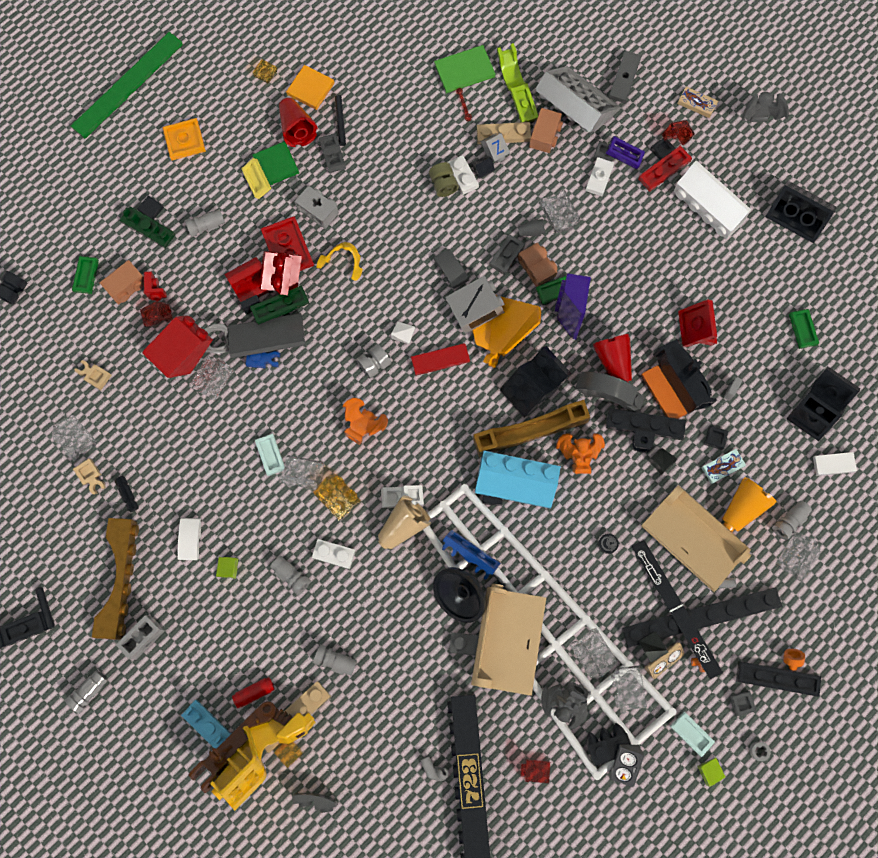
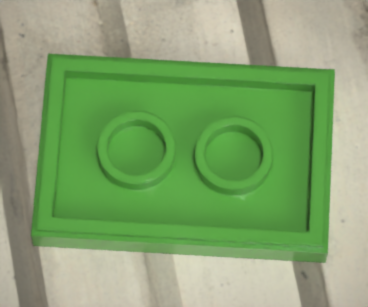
M484 45L434 61L446 93L495 78V72Z

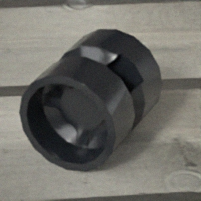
M5 271L0 279L2 282L0 284V299L14 305L19 298L18 293L23 292L28 283L14 273Z

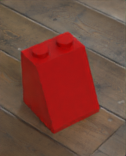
M188 315L176 316L143 350L142 354L167 378L192 373L213 339L208 336L206 330L200 328L195 323L192 317Z

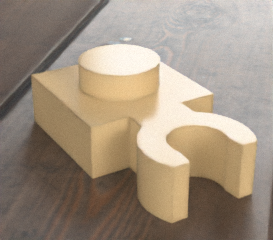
M81 360L85 368L81 371L75 369V372L80 376H85L84 381L101 391L112 375L95 364L91 368L86 361Z
M89 458L73 468L83 485L90 484L89 490L93 495L97 494L95 490L97 484L102 489L106 488L105 483L97 478L102 474L92 459Z

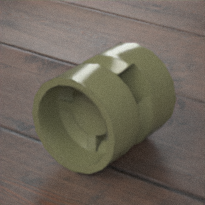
M448 162L436 164L429 170V176L434 183V189L439 197L449 196L459 189L457 180L453 176L452 167Z

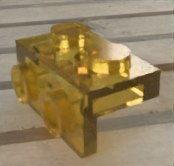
M337 474L326 477L313 492L338 520L343 519L352 507L361 501L357 497V493L350 489L344 483L343 478Z

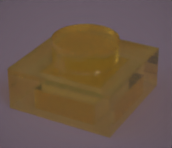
M261 59L252 73L254 77L269 84L278 70L273 64Z
M292 742L290 744H282L274 753L289 768L303 754V751L295 742Z

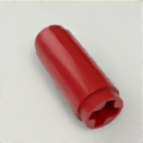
M270 677L263 678L232 695V699L238 709L272 693L275 687Z

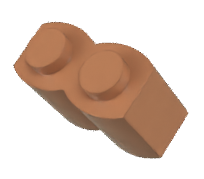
M538 243L518 253L517 258L536 287L555 278L558 270L553 260L550 261L547 257L548 254L545 247L540 246Z

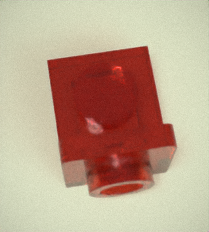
M682 120L671 123L661 135L664 140L678 138L682 145H686L695 133L688 121Z
M155 301L140 309L144 327L150 328L161 321L171 322L173 320L169 304Z
M525 759V764L521 763L520 776L524 777L525 782L549 784L551 762Z

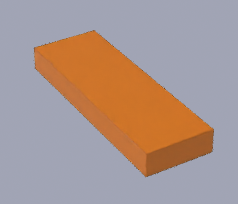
M658 365L641 374L642 379L665 417L680 419L687 415V411Z

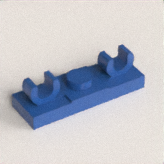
M453 530L443 539V542H445L442 547L443 551L448 546L452 547L453 552L451 556L453 557L459 552L467 562L478 565L475 573L477 574L480 569L485 570L486 575L484 579H487L490 574L493 575L501 564Z

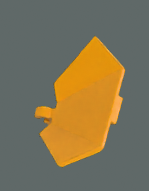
M501 297L505 304L502 306L505 313L473 329L476 345L490 351L485 356L484 363L496 368L500 355L505 356L541 323V308L539 306Z

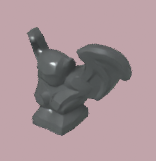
M762 92L759 98L758 94H755L744 110L742 121L746 119L750 122H767L768 117L771 115L775 120L783 117L788 119L789 107L787 101L780 93L777 94L776 102H773L774 95H771L770 92Z
M572 681L568 683L567 689L562 690L561 685H555L549 689L545 686L542 691L541 704L545 715L550 717L552 708L557 706L558 708L554 712V716L561 722L569 723L570 729H575L581 725L590 712V709H587V689Z

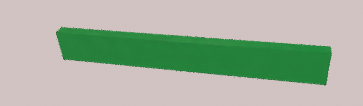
M168 32L71 125L72 129L86 139L183 45L182 41L171 32Z

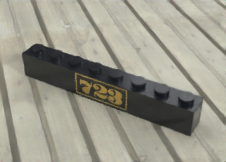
M476 695L451 696V701H447L448 714L453 716V722H449L450 735H454L455 743L451 744L452 756H456L457 765H453L454 778H458L459 785L455 787V799L460 800V808L456 809L457 822H462V830L458 831L459 844H464V853H460V857L490 858Z

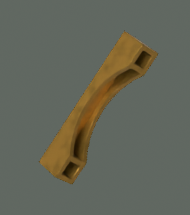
M581 400L525 422L491 428L473 434V441L478 456L481 457L483 451L494 453L586 424L590 419V414L585 401Z
M108 518L106 539L111 545L115 556L116 579L109 600L94 617L92 638L121 640L122 636L125 635L126 625L124 624V619L129 609L127 597L131 593V584L129 582L130 576L133 575L134 571L132 559L136 554L135 537L139 533V526L132 519Z

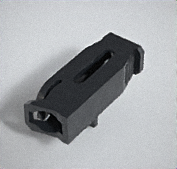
M676 339L659 347L653 353V356L657 358L663 375L688 414H690L694 410L710 407L717 399L711 398V388L700 371L702 362L692 359L690 354L679 344V340Z

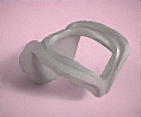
M213 324L204 329L208 334L213 331H223L226 342L225 345L216 348L209 345L205 353L222 354L229 351L226 325Z

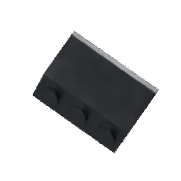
M787 180L765 217L804 239L815 243L835 213L836 206Z

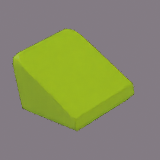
M219 557L216 577L236 579L239 559Z
M716 757L697 766L708 787L715 785L725 778Z

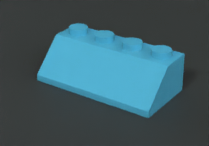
M483 451L475 493L551 509L558 486L561 466Z

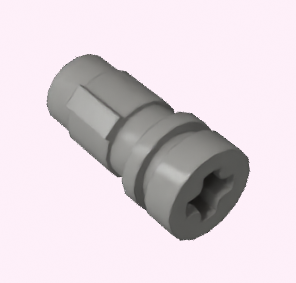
M220 209L203 214L197 218L195 216L192 220L190 218L184 220L191 238L197 236V233L202 234L205 230L209 232L217 229L219 225L225 223Z
M800 500L786 513L785 517H781L772 526L773 531L780 538L788 540L797 531V527H801L807 521L808 515L812 512L811 507L806 502Z
M282 556L277 557L270 566L275 571L274 574L283 583L286 581L288 587L297 595H300L311 583L307 576H304L302 572H298Z
M320 644L313 663L316 665L322 664L324 668L326 666L332 668L331 671L343 675L345 673L352 676L357 660L344 654L336 653L332 648L326 649V646Z
M95 670L77 690L72 692L73 695H69L65 699L66 704L80 714L85 709L84 706L90 703L89 700L103 688L104 684L108 681L107 678L98 670Z

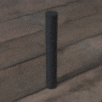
M336 95L335 106L339 145L345 146L346 137L342 96Z

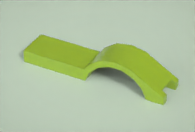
M514 43L510 44L511 49L502 51L501 47L497 48L503 79L511 93L520 122L536 121L538 113L528 83L526 84L522 78Z

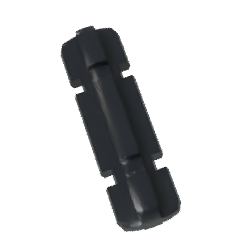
M124 476L116 478L115 484L119 488L118 490L124 503H126L127 510L130 513L138 510L139 506L134 501L135 497L130 486L127 485L126 478Z

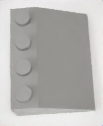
M568 66L546 71L535 89L542 99L550 101L555 109L563 111L569 120L577 122L585 132L591 133L598 130L622 108Z

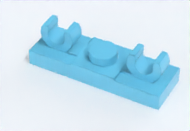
M195 700L181 715L213 748H218L232 734L198 700Z

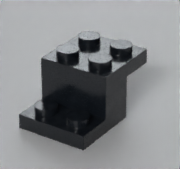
M545 346L531 361L519 366L501 387L500 391L525 418L538 404L550 398L572 373Z
M827 366L805 391L798 405L786 419L817 441H820L842 417L846 406L859 393L861 388Z

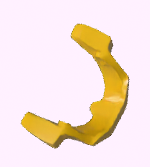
M342 242L333 247L328 255H320L316 268H322L326 263H329L334 251H339L341 248L349 250L354 257V269L351 278L357 281L361 277L363 269L359 267L360 255L353 244Z

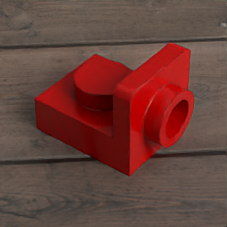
M151 271L144 272V293L148 299L160 301L163 298H167V293L164 289L159 288L158 278H155Z

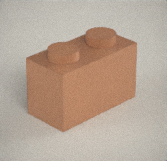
M541 108L530 139L529 148L550 153L551 148L556 147L558 140L556 134L561 132L563 121H561L562 113Z
M128 260L103 279L100 284L119 305L127 301L134 292L144 287V277Z

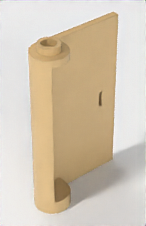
M679 485L641 525L713 592L719 588L737 564L740 562L744 564L751 557V554H749L751 549Z
M491 584V587L486 589V609L481 620L471 685L532 696L546 598L507 591L503 589V585Z

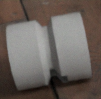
M379 344L370 348L368 354L363 353L356 358L357 363L369 379L378 374L379 369H385L392 364L390 358Z

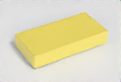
M253 158L241 168L255 198L260 199L271 190L270 184L257 159Z

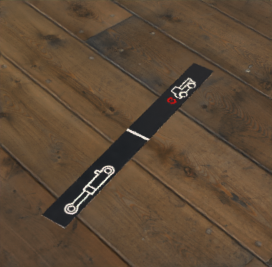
M645 540L631 546L709 679L711 680L722 674V669Z

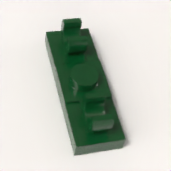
M131 206L125 208L122 213L123 216L120 219L122 224L165 249L176 235L172 230Z
M301 285L289 290L288 295L279 294L250 306L259 325L310 303Z

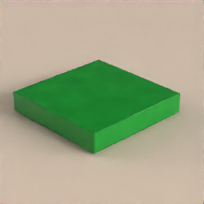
M285 141L252 154L253 158L258 160L270 186L299 174V170Z

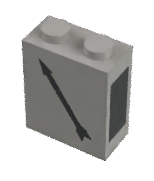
M485 275L445 297L465 334L505 313L502 308L505 305L500 295H495L493 291L497 289L492 280L487 281Z

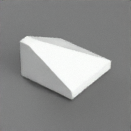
M397 322L391 337L394 340L410 344L415 327Z

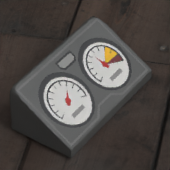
M639 744L619 745L609 776L611 780L630 787L635 786L644 758V753Z

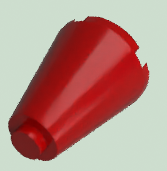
M293 98L283 99L279 103V112L285 143L291 147H296L295 145L300 144L301 146L310 144L317 136V124Z
M629 334L593 343L594 350L608 375L626 382L632 380Z

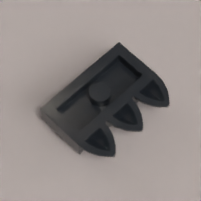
M615 723L613 728V737L604 727L600 731V741L591 732H588L586 737V744L593 766L615 760L619 745H631L628 734L617 723Z

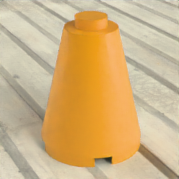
M744 477L722 518L724 521L723 525L731 532L734 530L738 532L774 506L777 501L769 493L767 494L763 491V488Z

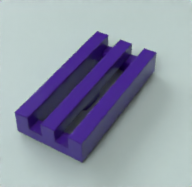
M613 136L606 154L638 169L645 151Z

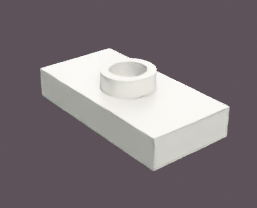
M597 157L585 191L603 196L614 162Z

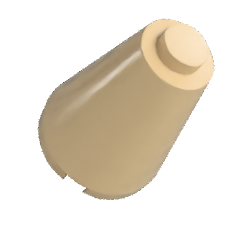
M403 495L399 499L380 531L378 542L383 548L393 549L431 524V522H428L430 520L428 513L419 503L414 505L411 502L413 500L411 497Z

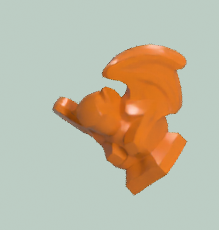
M351 398L343 404V407H345V421H350V428L346 429L345 435L360 445L363 437L368 433L369 436H372L380 430L383 432L387 427L388 418L385 414H381L380 418L375 420L378 417L366 409H363L361 413L359 409L365 405L364 401L359 398Z
M594 433L592 443H590L591 439H574L575 445L571 443L573 437L571 434L561 435L557 440L556 449L561 450L566 460L572 459V471L575 474H591L590 462L592 458L597 459L601 449L605 448L602 435Z

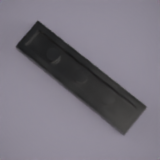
M738 661L736 682L820 697L821 676Z

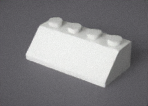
M698 161L692 164L673 191L680 200L687 203L693 212L698 213L706 224H710L717 234L723 236L726 240L742 226L751 211L744 202Z

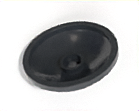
M448 567L441 570L435 576L433 582L434 595L445 613L453 619L464 623L474 622L483 615L486 609L485 594L479 582L470 573L460 568Z

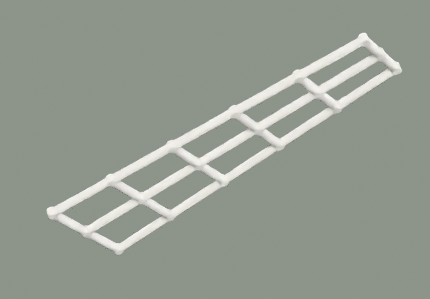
M463 484L428 512L431 520L441 511H444L464 538L485 553L486 550L505 537L539 574L517 591L498 567L494 575L500 583H506V590L528 594L545 580L580 618L557 639L544 623L542 624L541 634L549 642V645L538 653L536 666L556 651L589 692L587 705L595 700L614 725L617 723L623 727L628 734L631 745H640L671 717L676 715V709L670 705L553 579L548 571L514 537L508 528L483 504L467 484ZM463 494L472 501L498 530L481 545L449 506ZM428 526L423 529L448 567H456L463 570L470 564L465 559L456 564L447 550H442L443 545L431 527ZM585 625L622 664L596 687L592 685L561 646ZM627 671L634 676L665 710L661 716L636 737L633 736L601 696L603 691ZM534 678L533 691L541 701L543 689ZM553 707L551 717L593 778L596 780L601 779L603 775L612 769L615 760L604 763L598 769L596 766H593L592 760L567 724L554 716L556 708Z

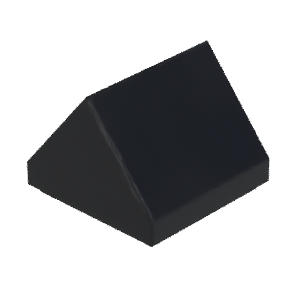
M487 155L471 163L479 179L495 171L492 158Z

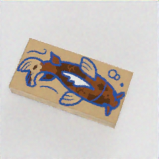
M685 87L677 104L710 118L718 101Z

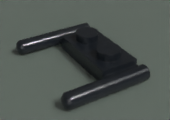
M38 587L35 590L41 611L1 626L0 649L55 628L42 587Z

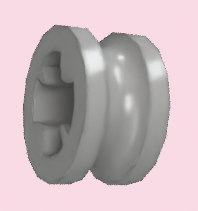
M754 742L749 748L751 757L757 761H766L770 757L771 751L766 743ZM756 747L764 748L762 750L765 752L763 756L756 755L758 753L755 751Z

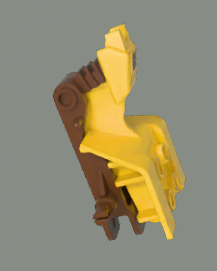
M266 701L218 748H212V752L211 750L209 751V756L205 760L200 761L190 771L188 776L194 781L205 770H208L211 776L201 785L200 789L207 793L213 787L214 789L211 792L219 801L224 798L235 811L266 779L267 773L261 758L265 747L278 741L279 743L290 744L307 735L308 731L316 723L314 717L309 713L303 716L299 712L292 717L291 714L288 715L283 709L279 711L272 702Z

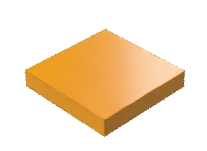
M304 65L286 93L288 96L317 110L335 82L334 79Z
M197 118L163 127L171 160L206 152Z

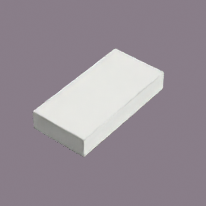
M853 452L813 457L816 476L853 473L857 471Z

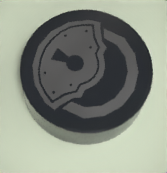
M605 534L598 541L600 551L605 554L614 553L619 546L618 539L612 534Z

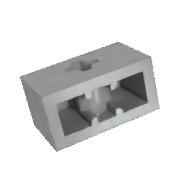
M307 186L295 200L297 210L324 229L339 214L337 203L331 198H325L317 188L313 189Z
M145 615L116 646L128 659L137 660L166 630L152 616Z

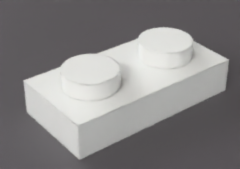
M463 155L448 162L452 167L453 176L457 180L462 195L479 188V184Z
M317 539L312 558L350 569L356 550Z

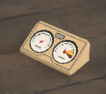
M679 642L673 643L667 648L669 653L653 662H649L645 666V670L653 679H656L684 656V651Z

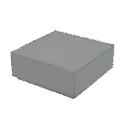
M735 377L723 397L730 401L735 396L743 380Z

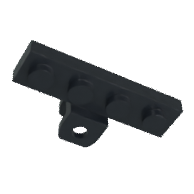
M612 408L608 410L606 423L607 429L634 433L633 450L642 453L650 452L655 436L683 441L686 420Z

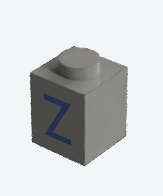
M495 133L480 141L486 155L491 157L492 161H496V163L505 160V156L510 153L502 133Z

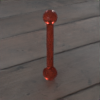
M458 88L456 93L460 96L465 112V120L469 122L472 119V115L468 113L462 94L463 89Z

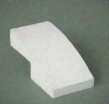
M422 485L383 487L381 489L382 508H395L403 495L411 497L413 499L411 502L414 505L417 503L424 505Z
M201 518L180 519L178 560L199 559Z

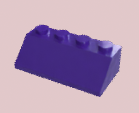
M567 273L566 280L561 282L554 312H558L557 320L570 337L576 340L586 312L591 277Z

